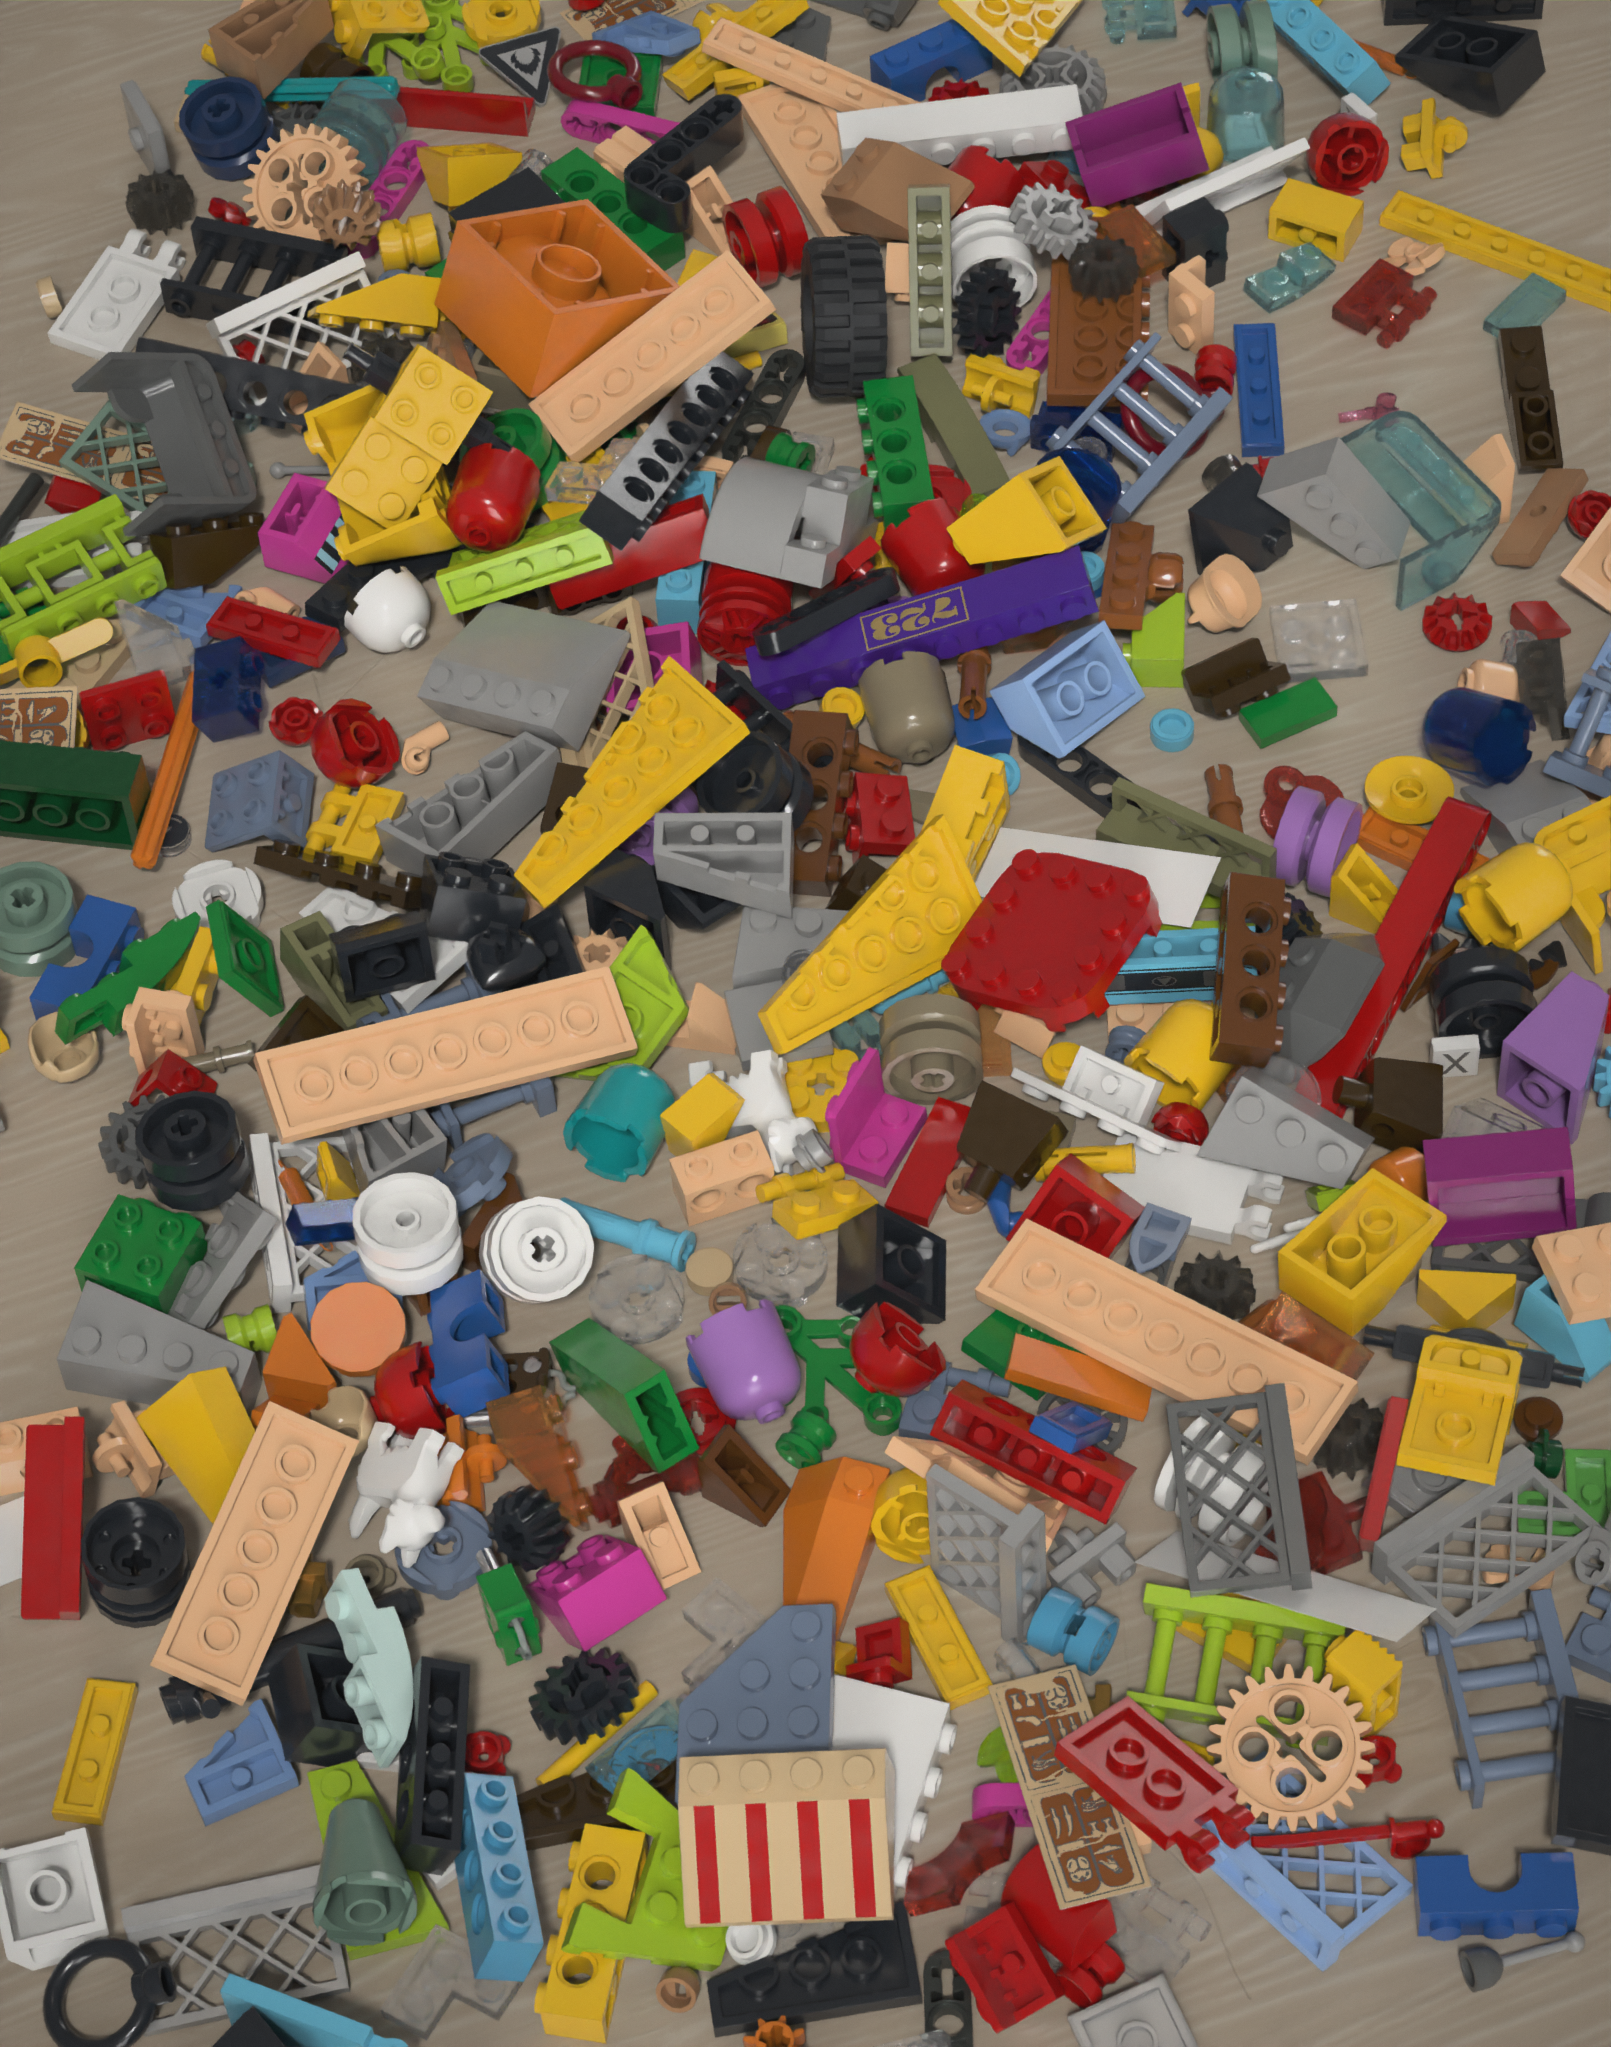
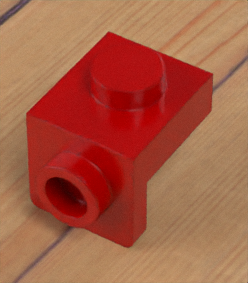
M897 1617L855 1628L857 1663L846 1666L847 1678L891 1689L894 1688L896 1683L913 1680L908 1622Z

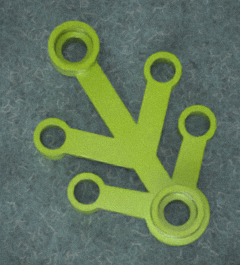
M421 0L426 14L437 13L441 15L446 26L445 34L436 40L426 39L421 45L419 35L422 33L401 37L418 48L425 45H434L439 49L442 47L446 65L441 72L443 90L471 92L474 87L472 70L469 66L461 63L457 45L475 53L479 52L477 42L471 39L465 30L452 24L451 18L463 23L462 6L459 5V0ZM403 58L401 64L404 77L409 80L420 79L415 74L412 64ZM480 59V62H481L483 65L489 66V65L486 64L482 59Z
M437 13L427 14L430 25L427 31L423 33L424 37L428 40L441 38L446 32V26L441 15ZM373 33L370 38L368 66L372 68L375 75L379 74L378 76H389L384 65L386 47L410 62L417 77L427 82L436 81L441 77V72L445 68V62L439 48L436 46L425 45L418 48L401 37L419 33ZM362 54L361 59L358 60L365 63V59Z

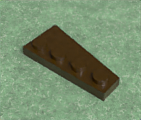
M274 839L273 845L257 846L253 864L299 878L312 879V876L316 875L319 876L318 882L332 888L353 890L354 886H358L356 895L371 900H390L391 906L401 909L421 907L422 876L398 871L396 877L381 873L383 867L381 865L359 860L356 861L355 866L340 862L341 855L324 850H315L314 855L299 852L300 844L280 839Z
M653 1753L645 1754L639 1760L644 1761L649 1757H653ZM609 1757L591 1764L592 1769L589 1772L570 1779L564 1775L517 1795L527 1851L580 1841L585 1823L626 1830L636 1829L606 1814L613 1796L605 1782V1767ZM677 1757L669 1764L662 1761L653 1762V1765H659L661 1769L659 1772H653L648 1769L647 1773L650 1779L647 1783L678 1810L675 1802ZM613 1761L612 1764H611V1768H610V1781H611L613 1787L615 1788V1784H613L612 1779H616V1777H615V1778H612V1777H611V1773H615V1772H612V1767H618V1768H623V1767H622V1766H613V1764H614V1761Z

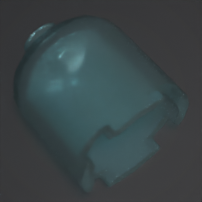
M1238 66L1228 69L1216 78L1210 88L1206 130L1218 137L1224 153L1223 160L1234 163L1269 146H1272L1274 151L1285 146L1283 87L1274 75L1263 68Z

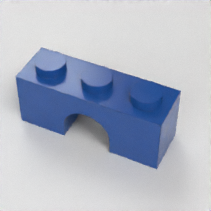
M953 19L870 56L872 82L918 102L926 99L925 88L929 78L943 67L946 68L957 82H959L961 77L964 81H967L993 69V53L981 45L971 33Z
M87 894L68 928L76 956L87 958V960L74 967H62L48 963L29 997L36 1021L42 1016L58 1012V1007L70 995L75 993L83 994L97 986L99 981L112 972L119 973L124 949L131 942L140 938L144 939V929L141 927L135 907Z
M481 1269L430 1291L431 1312L427 1314V1320L432 1331L433 1344L429 1346V1353L434 1364L435 1377L431 1379V1387L438 1402L441 1405L447 1404L455 1415L459 1414L464 1418L510 1398L508 1364L489 1340L505 1332L503 1298Z
M1573 1852L1520 1853L1517 1884L1504 1892H1490L1474 1882L1469 1871L1468 1855L1415 1857L1413 1887L1418 1937L1431 1936L1435 1940L1450 1941L1459 1938L1461 1935H1484L1486 1938L1498 1940L1509 1938L1513 1934L1536 1933L1543 1938H1556L1568 1932H1573L1576 1929L1579 1905Z

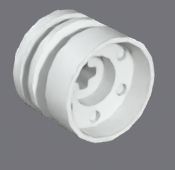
M996 205L979 206L960 213L951 221L953 298H955V295L960 296L963 292L961 288L962 280L970 282V271H979L981 266L1007 270L1009 272L1008 277L1016 279L1013 290L1020 291L1021 293L1016 303L1017 307L1023 306L1031 299L1037 288L1035 263L1030 252V244L1023 242L1026 236L1024 233H1015L1013 230L1016 223L1009 220L1012 212L1011 209Z
M1200 1416L1190 1424L1183 1435L1197 1444L1212 1424ZM1219 1431L1204 1450L1225 1464L1239 1446L1235 1448L1236 1441L1222 1431ZM1254 1442V1444L1263 1449L1262 1445ZM1182 1445V1453L1184 1460V1458L1189 1454L1190 1450H1188L1186 1447ZM1171 1451L1157 1481L1154 1501L1156 1506L1165 1511L1175 1510L1177 1518L1181 1519ZM1247 1451L1232 1470L1253 1485L1266 1468L1264 1461L1250 1451ZM1197 1457L1185 1472V1476L1188 1481L1203 1491L1219 1471L1200 1457ZM1225 1477L1210 1497L1231 1511L1247 1491ZM1266 1482L1260 1490L1269 1496L1268 1483ZM1188 1492V1500L1190 1507V1505L1195 1501L1196 1497ZM1254 1497L1238 1517L1250 1526H1253L1263 1511L1265 1504ZM1205 1503L1193 1516L1195 1517L1200 1512L1198 1520L1199 1529L1209 1536L1225 1519ZM1232 1524L1218 1541L1226 1546H1234L1246 1533Z

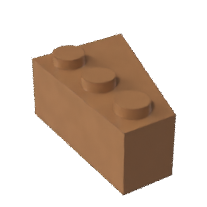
M256 0L208 29L217 67L231 77L244 78L255 84L264 100L334 28L328 0Z

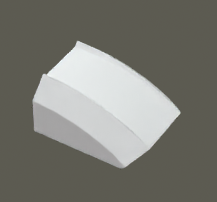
M86 1827L67 1831L62 1836L11 1849H0V1930L7 1960L33 1971L57 1965L68 1952L78 1945L109 1935L89 1830Z

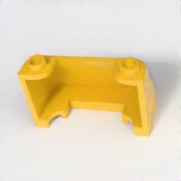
M372 385L363 387L304 413L308 430L303 433L305 442L313 455L320 454L327 463L330 476L367 420L369 411L381 394V391ZM443 464L425 493L420 495V501L408 520L388 529L337 497L344 525L338 527L339 536L334 538V543L342 560H349L353 565L359 566L448 551L462 545L463 543L458 541L450 530L445 515L451 489Z

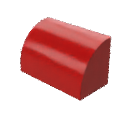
M1039 1843L1020 1860L1004 1886L1000 1908L1014 1901L1036 1942L1071 1971L1117 1932L1111 1902L1106 1898L1060 1910Z

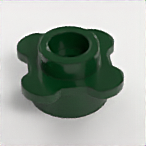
M1541 1428L1534 1442L1528 1441L1525 1446L1535 1454L1534 1466L1547 1478L1556 1479L1562 1467L1563 1447L1559 1440L1549 1439L1548 1429Z

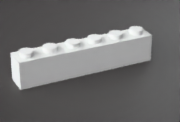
M1077 84L836 113L842 167L865 137L896 142L939 165L951 164L963 148L971 145L988 148L989 150L986 155L993 158L1066 151L1073 149L1065 122L1083 116Z

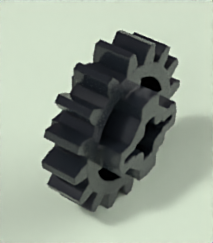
M981 266L979 271H970V282L963 280L961 282L963 292L960 296L955 295L954 298L959 306L958 310L952 312L951 315L952 318L957 319V325L952 331L953 334L961 335L957 345L958 347L965 348V354L967 355L973 354L983 358L988 354L1002 355L1004 353L1003 343L1011 344L1013 342L1011 333L1019 328L1018 323L1015 321V315L1022 312V308L1016 306L1021 293L1020 291L1013 290L1016 279L1008 277L1009 272L1007 270Z
M601 1648L594 1657H591L588 1651H581L579 1658L572 1660L570 1657L565 1656L562 1658L563 1666L561 1668L548 1667L546 1669L549 1676L547 1681L542 1680L534 1683L538 1694L529 1697L528 1701L532 1707L530 1714L539 1731H543L546 1739L551 1741L558 1737L561 1745H567L573 1737H577L580 1745L586 1743L589 1735L596 1734L600 1738L604 1737V1727L609 1724L619 1727L622 1724L619 1714L621 1712H632L634 1706L630 1699L639 1696V1691L635 1685L637 1680L628 1662H624L618 1652L609 1657L605 1648Z

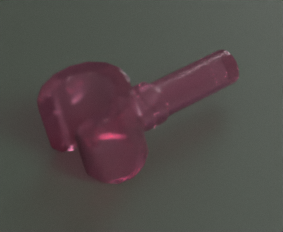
M1381 393L1378 395L1374 407L1338 413L1339 423L1373 419L1380 426H1390L1396 420L1399 407H1394L1397 397L1393 393Z

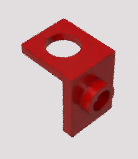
M167 1049L138 1076L128 1102L135 1107L139 1104L140 1096L145 1095L147 1097L156 1088L168 1096L190 1091L214 1093L217 1082Z

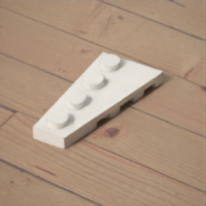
M327 887L299 912L300 916L304 918L321 911L335 932L341 931L347 926H361L383 920L392 914L398 913L394 910L391 913L377 907L375 902L346 889ZM429 937L435 980L388 992L394 1002L409 1014L467 962V942Z

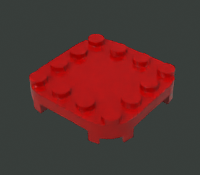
M1025 849L1013 857L1012 865L996 880L952 943L947 955L942 959L941 967L960 999L970 1003L976 1011H978L982 1004L1043 1019L1049 1031L1066 1032L1065 1024L1078 1021L1092 1012L1099 1018L1110 1007L1104 993L1143 935L1147 934L1157 937L1163 923L1159 917L1158 901L1147 878L1132 870L1060 853H1036L1032 849Z

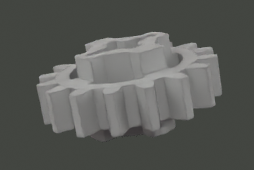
M1035 182L1033 188L1025 185L1022 191L1018 192L1010 206L1012 212L1009 220L1016 223L1013 229L1014 232L1024 233L1026 237L1023 242L1025 244H1032L1040 254L1044 250L1050 251L1053 259L1057 260L1060 254H1063L1068 261L1072 260L1074 255L1080 258L1083 257L1097 236L1095 230L1098 227V223L1090 220L1093 211L1082 209L1083 200L1071 196L1069 190L1065 189L1062 193L1057 192L1054 184L1050 183L1047 189H1044L1039 182Z

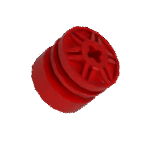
M711 562L704 573L702 605L699 609L697 639L704 651L718 661L724 659L728 664L734 666H748L745 648L756 645L752 632L791 611L794 591L793 582Z

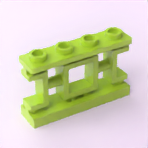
M116 494L0 548V602L4 603L11 614L10 617L0 621V636L4 644H7L13 659H15L14 650L16 646L26 637L42 635L52 638L94 618L113 616L118 611L143 599L150 598L167 587L162 564L151 549L131 558L122 545L136 536L124 535L123 528L131 522V519L125 515L123 504ZM106 544L109 550L91 558L87 553L100 545ZM80 565L88 579L54 595L45 580ZM120 565L123 572L106 580L101 574L102 572ZM27 580L30 581L33 587L16 595L10 590V588ZM43 601L47 608L29 617L26 615L25 609Z

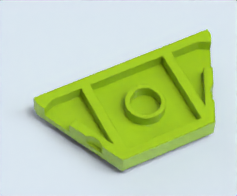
M639 926L609 967L638 1046L636 1055L555 1075L554 1077L595 1081L609 1067L623 1063L638 1064L649 1069L688 1016L689 1007L652 934L644 926Z

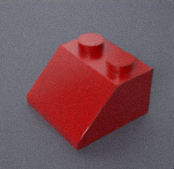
M1070 1153L1056 1164L1006 1237V1240L1010 1242L1027 1218L1111 1260L1134 1229L1145 1207Z

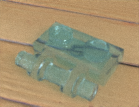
M1102 0V6L1107 11V15L1104 17V27L1113 44L1123 43L1126 38L1125 32L1136 29L1137 40L1177 38L1174 0ZM1125 5H1133L1134 7L1132 10H1122Z

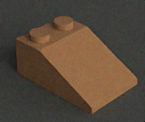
M865 137L840 171L833 176L832 181L821 193V197L841 230L909 242V184H950L951 218L975 186L971 180L896 142Z

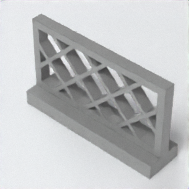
M1521 1443L1501 1457L1495 1486L1466 1480L1374 1542L1371 1573L1384 1585L1393 1581L1413 1601L1437 1608L1430 1616L1455 1639L1575 1556L1580 1548L1587 1543L1593 1525H1601L1534 1466L1535 1454ZM1533 1486L1547 1499V1507L1518 1504V1495ZM1489 1515L1511 1517L1510 1532L1481 1529V1521ZM1517 1518L1546 1520V1535L1517 1532ZM1553 1521L1573 1522L1582 1532L1574 1537L1552 1535ZM1452 1540L1474 1542V1556L1444 1554V1546ZM1480 1543L1510 1545L1509 1560L1481 1558ZM1516 1546L1545 1548V1557L1538 1562L1515 1561ZM1416 1565L1437 1567V1582L1416 1581L1407 1571ZM1443 1568L1473 1570L1472 1585L1443 1583ZM1479 1571L1509 1573L1508 1583L1501 1588L1478 1586ZM1442 1596L1472 1599L1471 1608L1456 1618L1442 1605Z
M934 1464L926 1474L931 1569L937 1579L1000 1618L1001 1638L1018 1649L1026 1640L1032 1618L1047 1594L1045 1513L1028 1503L1017 1515L939 1465Z
M320 1865L121 1908L123 1925L128 1941L134 1943L139 1948H141L140 1945L157 1941H164L175 1948V1953L168 1961L172 1972L184 1955L206 1968L190 1993L176 1984V1994L184 1998V2002L174 2016L157 2020L152 2019L144 2036L148 2037L229 2019L225 2005L211 2007L200 2000L198 1996L214 1974L226 1981L229 1973L219 1968V1966L235 1944L257 1957L244 1976V1979L253 1981L263 1965L267 1963L287 1976L278 1992L299 2000L310 2001L350 1992L342 1945L330 1939L331 1950L321 1945L327 1936L326 1930L323 1928L312 1939L291 1926L302 1909L313 1907ZM288 1913L284 1920L275 1916L279 1914ZM265 1918L278 1927L263 1950L240 1937L252 1920ZM237 1924L233 1931L225 1927ZM211 1929L228 1938L212 1962L189 1948L200 1932ZM286 1932L308 1946L293 1970L270 1956ZM186 1935L182 1943L174 1939L175 1937ZM317 1951L334 1962L337 1980L313 1984L300 1974ZM295 1982L303 1986L290 1990ZM192 2005H195L196 2007L201 2009L198 2011L187 2013L189 2009L192 2007Z

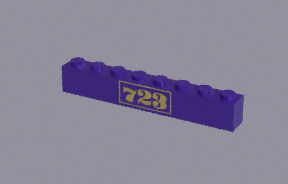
M1076 546L1062 552L1046 555L858 613L781 653L761 656L756 645L745 648L753 687L778 710H782L801 702L824 697L829 690L836 687L850 688L859 685L858 681L864 670L879 659H883L886 665L893 661L902 660V653L906 651L925 652L937 657L938 660L949 659L961 653L984 646H992L1001 641L1027 633H1034L1059 623L1077 620L1083 616L1099 612L1080 546Z

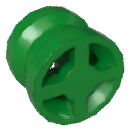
M781 432L772 440L766 453L765 461L810 471L815 460L816 450L813 444L808 442L797 443L792 435Z
M798 1411L790 1421L791 1430L789 1433H783L775 1443L779 1455L786 1462L797 1469L821 1463L822 1451L829 1450L837 1437L833 1428L825 1420L811 1412Z

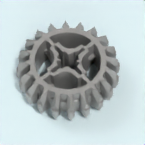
M1056 42L1054 47H1045L1021 77L1017 76L1005 65V70L999 83V92L1007 93L1077 84L1082 115L1085 116L1103 109L1105 98H1107V85L1104 70L1098 65L1097 58H1089L1087 50L1076 52L1073 44L1065 49L1060 48Z

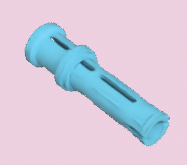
M566 1197L560 1199L580 1213L589 1225L592 1237L631 1249L636 1258L646 1261L649 1258L671 1264L672 1269L675 1271L683 1272L686 1269L688 1258L694 1253L696 1236L692 1231L684 1230L680 1233L661 1227L657 1220L651 1218L638 1222L581 1204Z

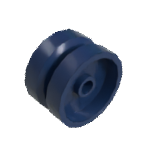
M228 76L205 83L185 100L179 112V126L204 173L215 179L232 181L249 177L254 172L248 168V165H259L261 162L256 154L257 149L267 153L270 150L267 143L269 137L279 142V130L255 84L244 78Z

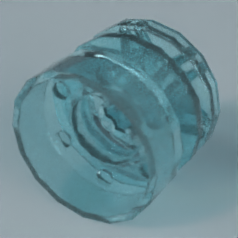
M354 78L340 81L324 102L322 110L312 121L313 124L321 127L322 130L328 127L335 131L336 135L340 134L349 140L348 145L358 149L359 153L355 159L366 165L358 175L369 180V183L365 186L371 185L379 176L383 166L389 160V155L396 149L407 128L405 112L393 95L377 84ZM324 160L319 166L320 173H322L326 167V160Z

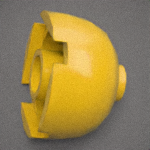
M907 1467L893 1472L878 1487L871 1520V1531H873L876 1537V1545L880 1551L894 1560L910 1564H924L920 1555L930 1554L926 1478H922Z

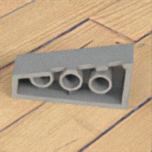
M89 1280L85 1283L57 1357L67 1390L148 1405L156 1402L188 1374L226 1366L249 1419L262 1385L254 1352Z

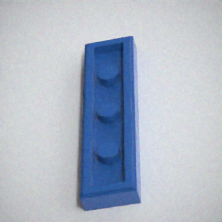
M1275 323L1233 324L1234 353L1237 356L1236 382L1242 457L1283 455L1285 444Z

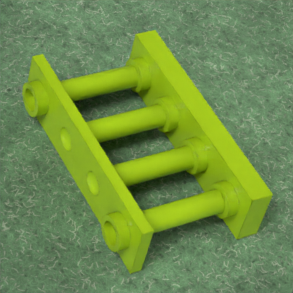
M1146 1583L1143 1598L1145 1615L1153 1616L1152 1621L1156 1623L1144 1693L1127 1690L1126 1696H1129L1161 1724H1164L1165 1718L1207 1726L1224 1725L1225 1720L1217 1713V1706L1214 1703L1226 1635H1231L1232 1629L1251 1632L1252 1638L1256 1640L1250 1676L1259 1685L1265 1683V1668L1269 1667L1272 1670L1276 1644L1282 1643V1638L1303 1641L1302 1646L1306 1648L1303 1673L1308 1666L1312 1667L1314 1682L1319 1684L1323 1677L1324 1654L1336 1638L1341 1635L1346 1636L1347 1627L1269 1603L1216 1594L1191 1597L1190 1590ZM1182 1621L1202 1624V1629L1206 1631L1194 1702L1164 1697L1176 1627L1182 1626ZM1297 1703L1295 1719L1276 1716V1718L1283 1724H1296L1302 1719L1305 1709ZM1262 1716L1257 1718L1256 1722L1261 1728L1269 1732L1273 1737L1284 1739L1266 1718ZM1329 1736L1318 1740L1314 1750H1316V1745L1328 1746ZM1298 1739L1294 1744L1286 1741L1285 1744L1289 1747L1300 1749L1299 1744L1301 1741Z

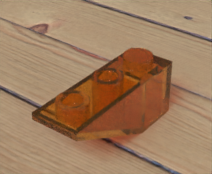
M538 1385L486 1402L498 1449L538 1491L547 1489L552 1503L561 1502L558 1510L563 1517L570 1520L569 1523L574 1528L584 1532L591 1530L588 1516L594 1514L593 1506L587 1489L585 1487L579 1488L574 1470L580 1468V1461L571 1440L566 1441L561 1423L566 1422L567 1417L560 1396L558 1394L552 1395L551 1390Z

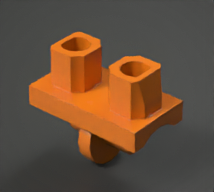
M459 1414L446 1418L447 1432L441 1434L446 1438L438 1451L437 1457L447 1442L455 1443L465 1451L461 1459L455 1464L449 1484L437 1505L450 1506L449 1501H457L473 1507L479 1513L486 1511L484 1483L494 1481V1472L506 1466L507 1452L502 1446L493 1444L490 1435H479L477 1432L464 1428L463 1418Z

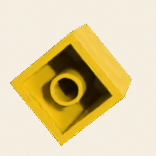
M1058 456L1019 473L946 529L953 538L956 550L972 565L1062 552L1100 534L1107 527L1061 457Z

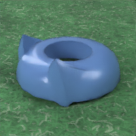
M997 409L991 411V413L987 412L979 421L993 447L1006 449L1010 457L1029 441L1033 432L1030 419L1024 414L1010 409ZM1006 429L1014 432L1015 435L1001 436L995 433V431Z

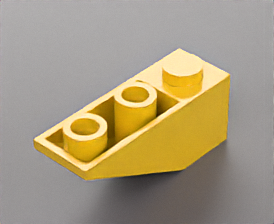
M400 273L318 305L308 311L307 318L319 319V325L324 327L343 328L344 322L360 324L359 330L364 332L383 333L384 327L400 329V336L423 338L424 332L428 333L437 328L439 308L434 303L441 278Z

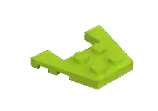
M627 1768L619 1775L606 1814L652 1836L653 1841L626 1923L582 1902L574 1909L561 1950L578 1955L583 1951L603 1954V1958L622 1960L625 1957L651 1960V1964L689 1967L693 1970L712 1972L721 1966L727 1946L726 1932L729 1926L687 1928L685 1926L678 1810L637 1772Z

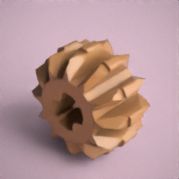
M343 179L338 182L337 188L327 184L323 188L322 195H318L313 204L312 222L313 227L320 229V239H333L335 249L341 243L347 244L351 251L356 247L357 242L367 246L371 241L372 235H376L379 232L381 225V203L374 201V191L362 192L359 181L353 187L347 186Z

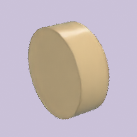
M51 275L38 279L36 286L47 317H50V319L58 317L62 313L63 308Z
M713 1247L699 1249L686 1262L685 1268L688 1285L697 1294L710 1296L712 1290L718 1284L733 1282L732 1260L721 1249Z

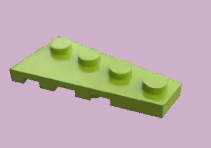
M357 1760L307 1772L323 1846L330 1812L338 1804L352 1798L370 1801L379 1808L394 1842L395 1829ZM406 1870L417 1896V1914L409 1928L399 1934L398 1928L385 1933V1942L376 1945H346L350 1961L451 1935L445 1918L419 1872Z

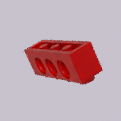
M963 1379L948 1393L930 1432V1436L1105 1525L1116 1513L1137 1467L1094 1445L1069 1454L1029 1432L1035 1417L1034 1415Z

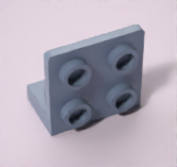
M281 750L215 773L212 780L205 848L210 852H215L265 835L272 841L280 839L298 843L301 845L299 852L303 851L307 843L306 833L309 827L314 773Z

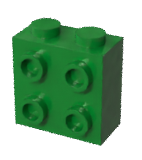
M118 1194L74 1267L81 1292L86 1281L89 1280L168 1315L190 1267L196 1262L201 1261L207 1252L208 1244L207 1240L204 1239L205 1233L202 1222L185 1212L173 1213L158 1208L147 1199H132Z

